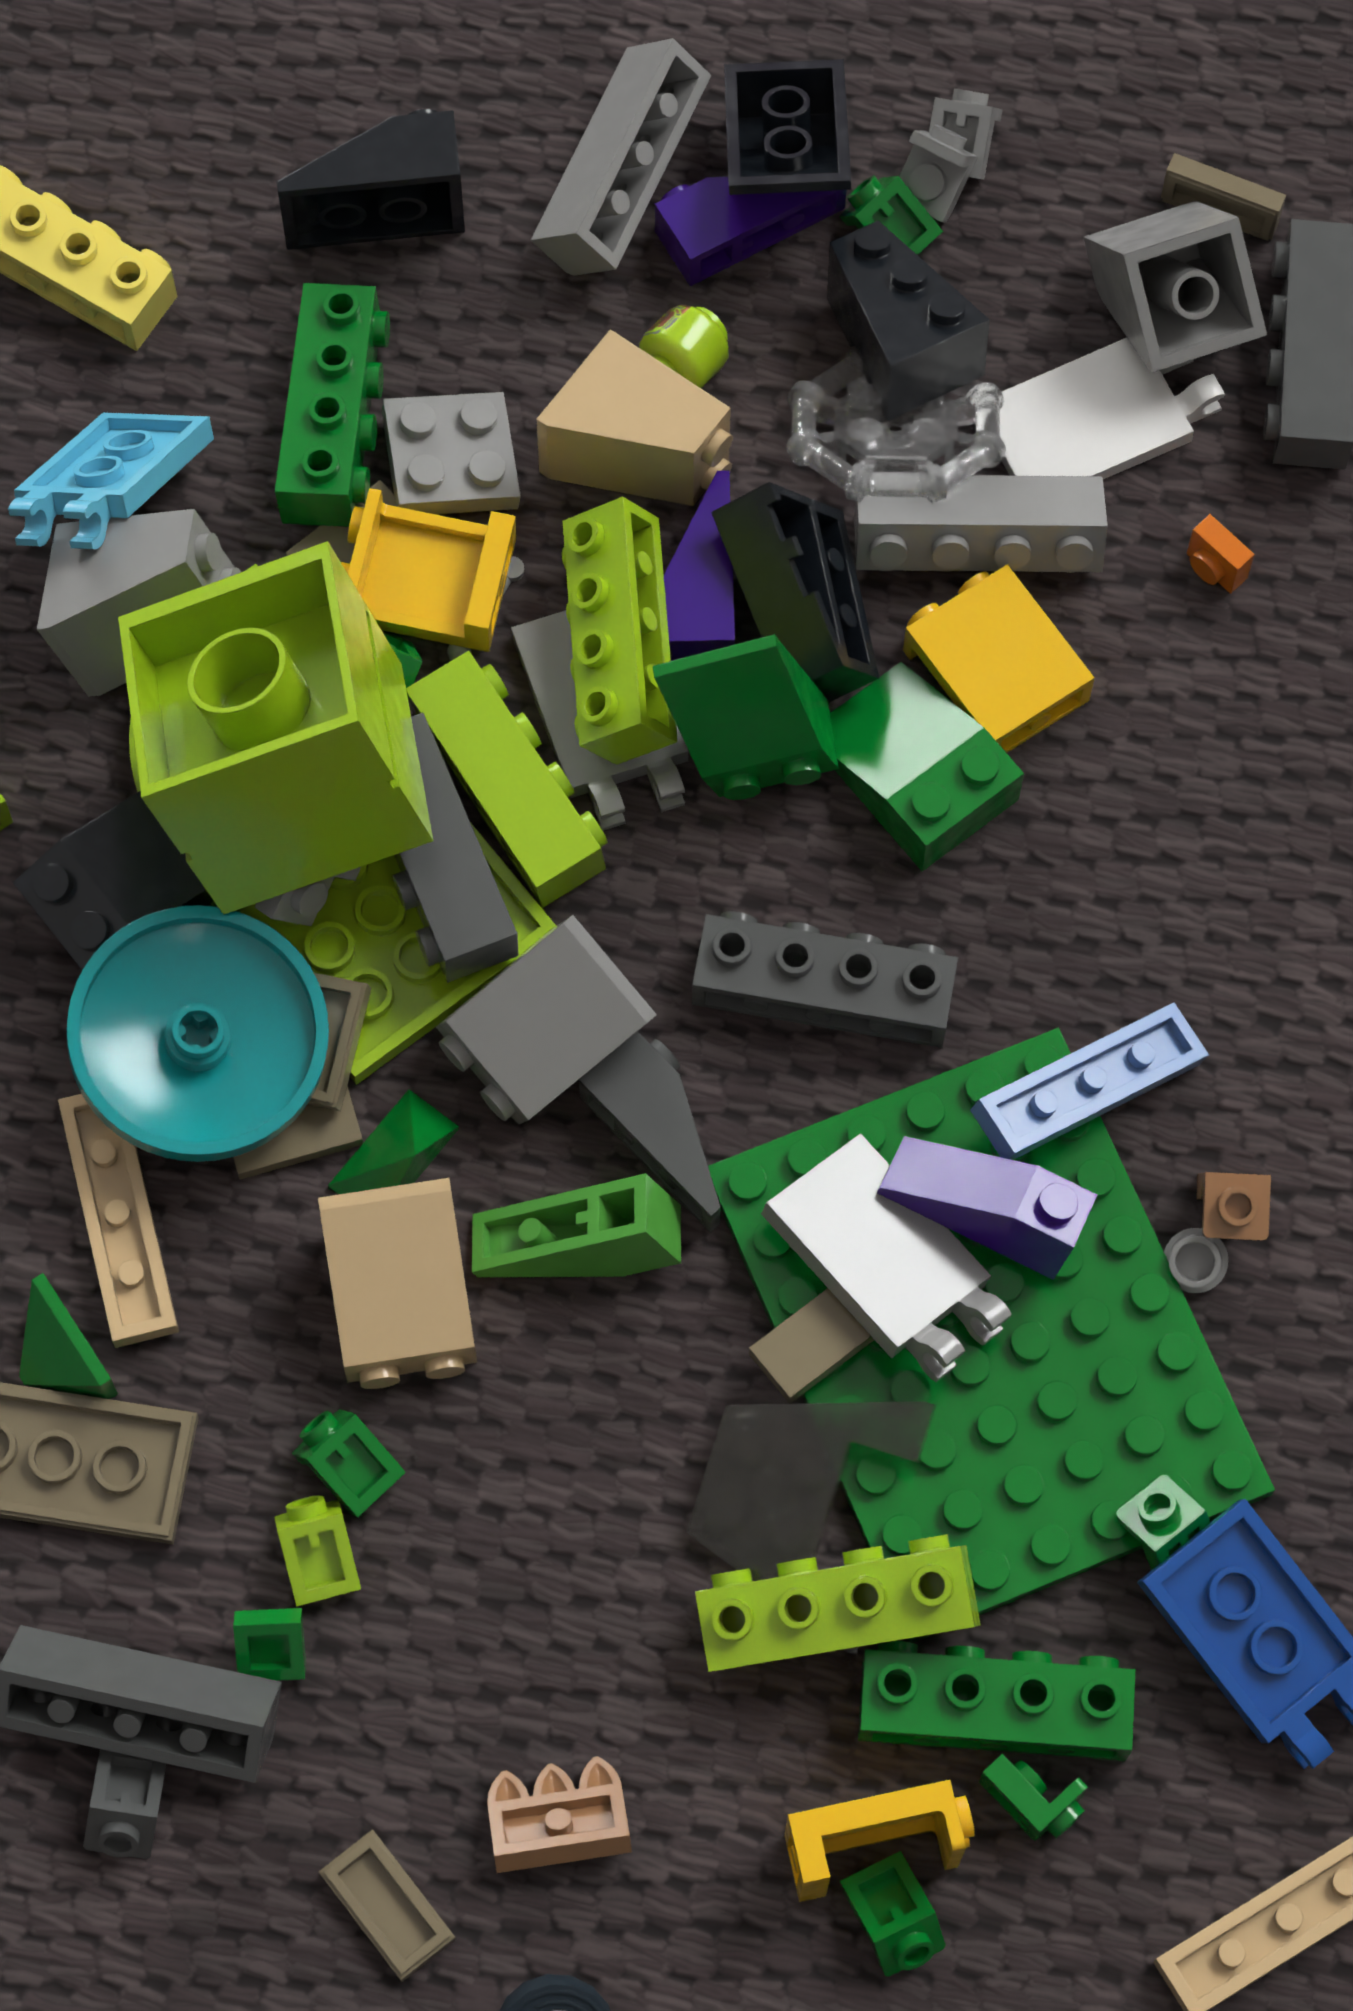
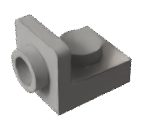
M954 89L952 100L935 97L929 133H931L934 125H939L967 139L963 149L978 156L969 177L984 180L995 121H1001L1002 109L987 106L989 94Z
M934 125L931 133L922 130L913 131L909 142L914 145L899 177L932 218L940 222H947L978 156L963 149L967 139L944 127Z

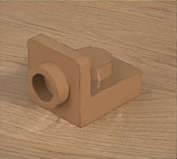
M1198 1173L1197 1199H1203V1236L1206 1238L1241 1240L1267 1239L1269 1236L1271 1175Z

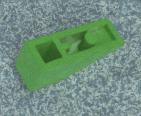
M646 1173L473 1214L472 1273L477 1277H614L632 1275L681 1263V1205Z

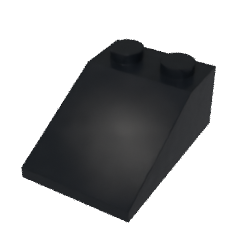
M844 59L724 64L729 195L851 190Z
M419 109L408 115L392 116L278 180L277 190L287 250L464 233L462 186L454 111L438 112L433 109Z
M141 791L58 841L13 881L14 885L82 970L98 948L129 923L164 909L180 906H208L214 901L186 862L185 853L181 854L141 798Z

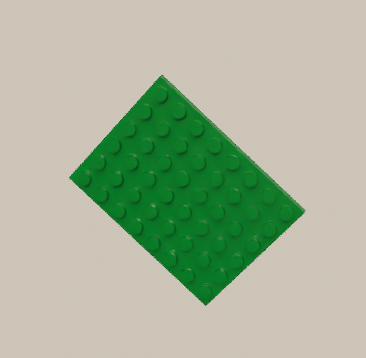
M1059 1027L708 1166L722 1214L772 1329L776 1328L825 1291L827 1286L761 1215L766 1202L860 1133L889 1165L904 1136L1000 1157L970 1109L980 1098L1071 1054ZM1101 1116L1014 1159L1015 1161L1038 1165L1097 1194L1078 1240L1054 1280L949 1229L991 1275L987 1284L981 1290L996 1295L1012 1313L1011 1317L1001 1324L1003 1330L982 1346L969 1334L959 1318L951 1312L934 1326L952 1333L960 1341L965 1352L954 1361L957 1364L956 1367L937 1382L932 1380L923 1371L916 1358L906 1348L891 1358L874 1340L802 1395L867 1547L882 1546L883 1556L886 1559L910 1555L908 1541L948 1534L950 1547L967 1545L979 1616L1142 1549L1141 1543L1119 1523L1116 1512L1161 1475H1167L1204 1508L1209 1520L1217 1518L1238 1500L1245 1498L1251 1504L1273 1495L1275 1491L1180 1285L1170 1271L1166 1255ZM925 1635V1636H919V1637H913V1638H907V1639H908V1641H909L910 1643H914V1642H917V1641L922 1640V1639H924V1638H927V1637H929V1636H931V1635Z

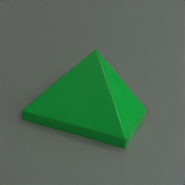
M408 1089L328 1184V1188L339 1195L414 1183L458 1131L459 1126Z
M44 1273L38 1275L31 1282L19 1373L21 1381L24 1385L53 1391L112 1399L118 1395L112 1379Z

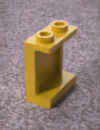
M369 488L365 507L354 506L349 523L347 541L355 544L351 562H341L380 629L489 652L516 542V516L491 511L488 525L387 505L383 503L382 490Z
M1008 564L991 575L987 571L974 575L961 586L957 596L943 605L939 606L937 603L926 605L910 618L905 629L903 652L909 660L918 655L953 703L981 724L1006 753L1090 700L1095 677Z
M945 1780L788 1814L784 1836L799 1902L826 1896L831 1877L825 1854L916 1834L935 1833L944 1870L957 1868L966 1848L970 1847L969 1838L975 1836L972 1815L966 1796L954 1797L951 1780Z

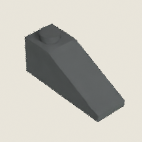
M637 1031L579 1079L580 1099L711 1233L720 1225L721 1207L680 1074L677 1072L680 1064L662 1042L654 1039L649 1043Z

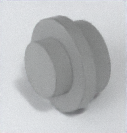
M1188 1228L1178 1232L1170 1239L1164 1250L1169 1262L1170 1271L1183 1291L1190 1293L1209 1291L1216 1287L1226 1274L1228 1252L1220 1238L1204 1237L1202 1228Z

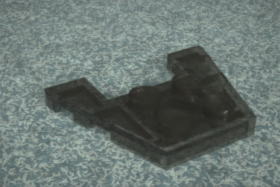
M925 1401L726 1405L686 1532L735 1569L750 1568L752 1581L778 1577L777 1563L812 1557L817 1558L852 1443L855 1442L919 1463L937 1405ZM862 1646L844 1650L858 1655Z

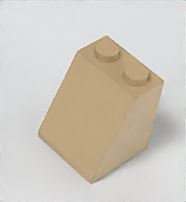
M610 329L536 419L539 472L552 480L694 506L702 494L707 491L717 471L729 470V473L731 471L732 463L729 462V448L733 441V436L730 434L731 408Z
M443 1178L319 1197L318 1203L342 1359L348 1383L360 1381L362 1388L379 1389L399 1383L400 1374L425 1371L427 1378L443 1379L465 1372V1364L477 1363L450 1179Z

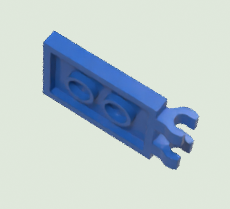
M1245 1498L1238 1500L1137 1583L1262 1744L1269 1743L1280 1735L1286 1749L1303 1769L1307 1766L1314 1769L1334 1751L1323 1735L1306 1717L1305 1713L1330 1693L1336 1707L1353 1726V1637Z

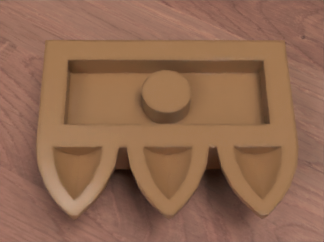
M598 1756L593 1757L584 1768L580 1777L579 1789H575L572 1780L566 1772L552 1763L547 1764L537 1777L533 1796H529L521 1780L507 1770L502 1771L491 1784L488 1792L487 1806L497 1873L632 1852L621 1780L615 1769Z

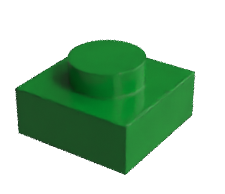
M302 1608L234 1612L233 1630L237 1672L276 1681L305 1679L306 1656Z

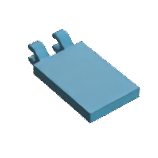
M103 412L14 490L15 499L9 505V515L25 516V527L22 533L18 534L15 538L16 545L44 546L51 536L55 516L64 515V518L79 519L80 523L77 535L69 541L71 548L98 549L105 540L107 525L111 517H130L214 440L210 416Z

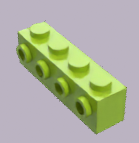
M622 496L562 521L564 535L562 561L566 569L568 589L566 615L571 628L573 655L570 670L575 682L577 708L574 722L575 731L579 738L580 747L616 765L678 743L676 723L653 673L654 665L671 661L659 518Z
M468 650L406 688L413 714L424 713L444 761L542 908L606 869L601 849L602 846L608 843L604 832L589 811L582 815L578 814L568 797L575 794L574 789L557 762H553L548 766L545 765L535 748L542 744L537 732L523 712L513 717L503 702V699L509 696V693L491 664L480 668Z
M948 1534L908 1541L910 1555L884 1559L882 1546L842 1552L844 1566L818 1570L816 1557L777 1563L778 1577L752 1581L750 1568L711 1575L713 1588L695 1591L708 1672L980 1626L967 1545L950 1547Z

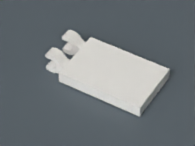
M1124 338L976 403L975 412L1010 476H1103V479L1192 442L1194 430L1190 424L1221 411L1222 408L1218 400L1223 398L1225 393L1215 375L1211 374L1196 380L1183 392L1174 396L1163 374L1189 364L1194 359L1151 372L1128 338Z

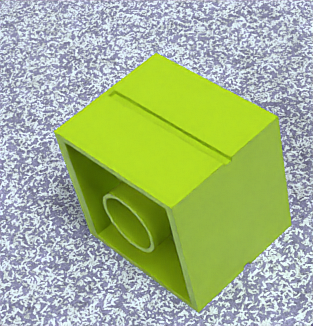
M328 541L118 617L141 798L181 854L185 853L186 862L223 915L433 842L402 664Z

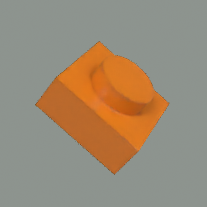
M1211 514L1192 530L1186 553L1190 556V564L1193 570L1202 580L1211 585H1215L1218 582L1230 594L1248 579L1255 555Z

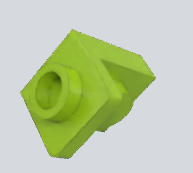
M321 1495L301 1498L285 1506L287 1513L274 1517L296 1607L361 1590L338 1500L325 1502L324 1496Z

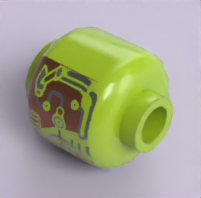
M679 305L669 309L644 334L639 343L641 350L701 389L723 368L729 358L728 335L724 324L713 312L703 307Z

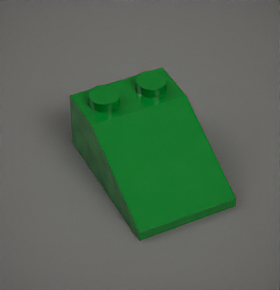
M775 634L653 666L656 683L701 778L718 797L724 796L730 800L748 799L758 795L761 792V788L784 782L789 785H804L818 780L821 777V773L839 769L828 700Z
M902 662L895 665L880 676V679L869 684L830 713L839 769L835 771L922 872L1019 800L1024 772L981 724Z

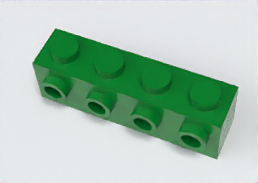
M303 283L275 485V496L282 524L349 527L354 506L366 503L370 488L369 467H363L365 451L375 450L377 438L376 415L370 414L371 400L381 399L384 380L382 362H376L378 347H388L390 337L389 311H380L376 286Z
M890 1641L878 1643V1650L865 1649L862 1661L858 1741L1126 1761L1132 1752L1136 1669L1119 1668L1118 1659L1106 1656H1083L1079 1658V1665L1052 1663L1051 1654L1039 1651H1016L1012 1653V1660L985 1658L984 1649L972 1646H949L945 1648V1655L918 1653V1645L910 1642Z

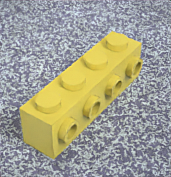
M0 165V273L138 351L177 298L170 265L160 255L149 249H142L140 252L122 242L119 235L106 224L96 220L90 224L76 216L55 195L47 192L39 195L25 187L13 172Z

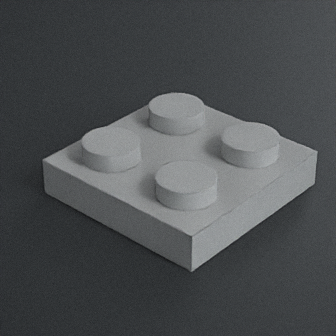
M504 392L383 399L382 419L396 507L430 514L518 509L521 495Z

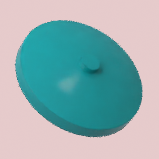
M180 906L164 909L141 917L118 930L98 948L82 970L71 996L67 1018V1047L71 1070L81 1094L92 1111L109 1129L130 1144L149 1153L181 1161H216L235 1157L266 1144L282 1133L303 1112L311 1100L324 1069L329 1039L328 1012L324 995L315 974L302 954L285 937L265 923L237 911L223 915L219 907Z

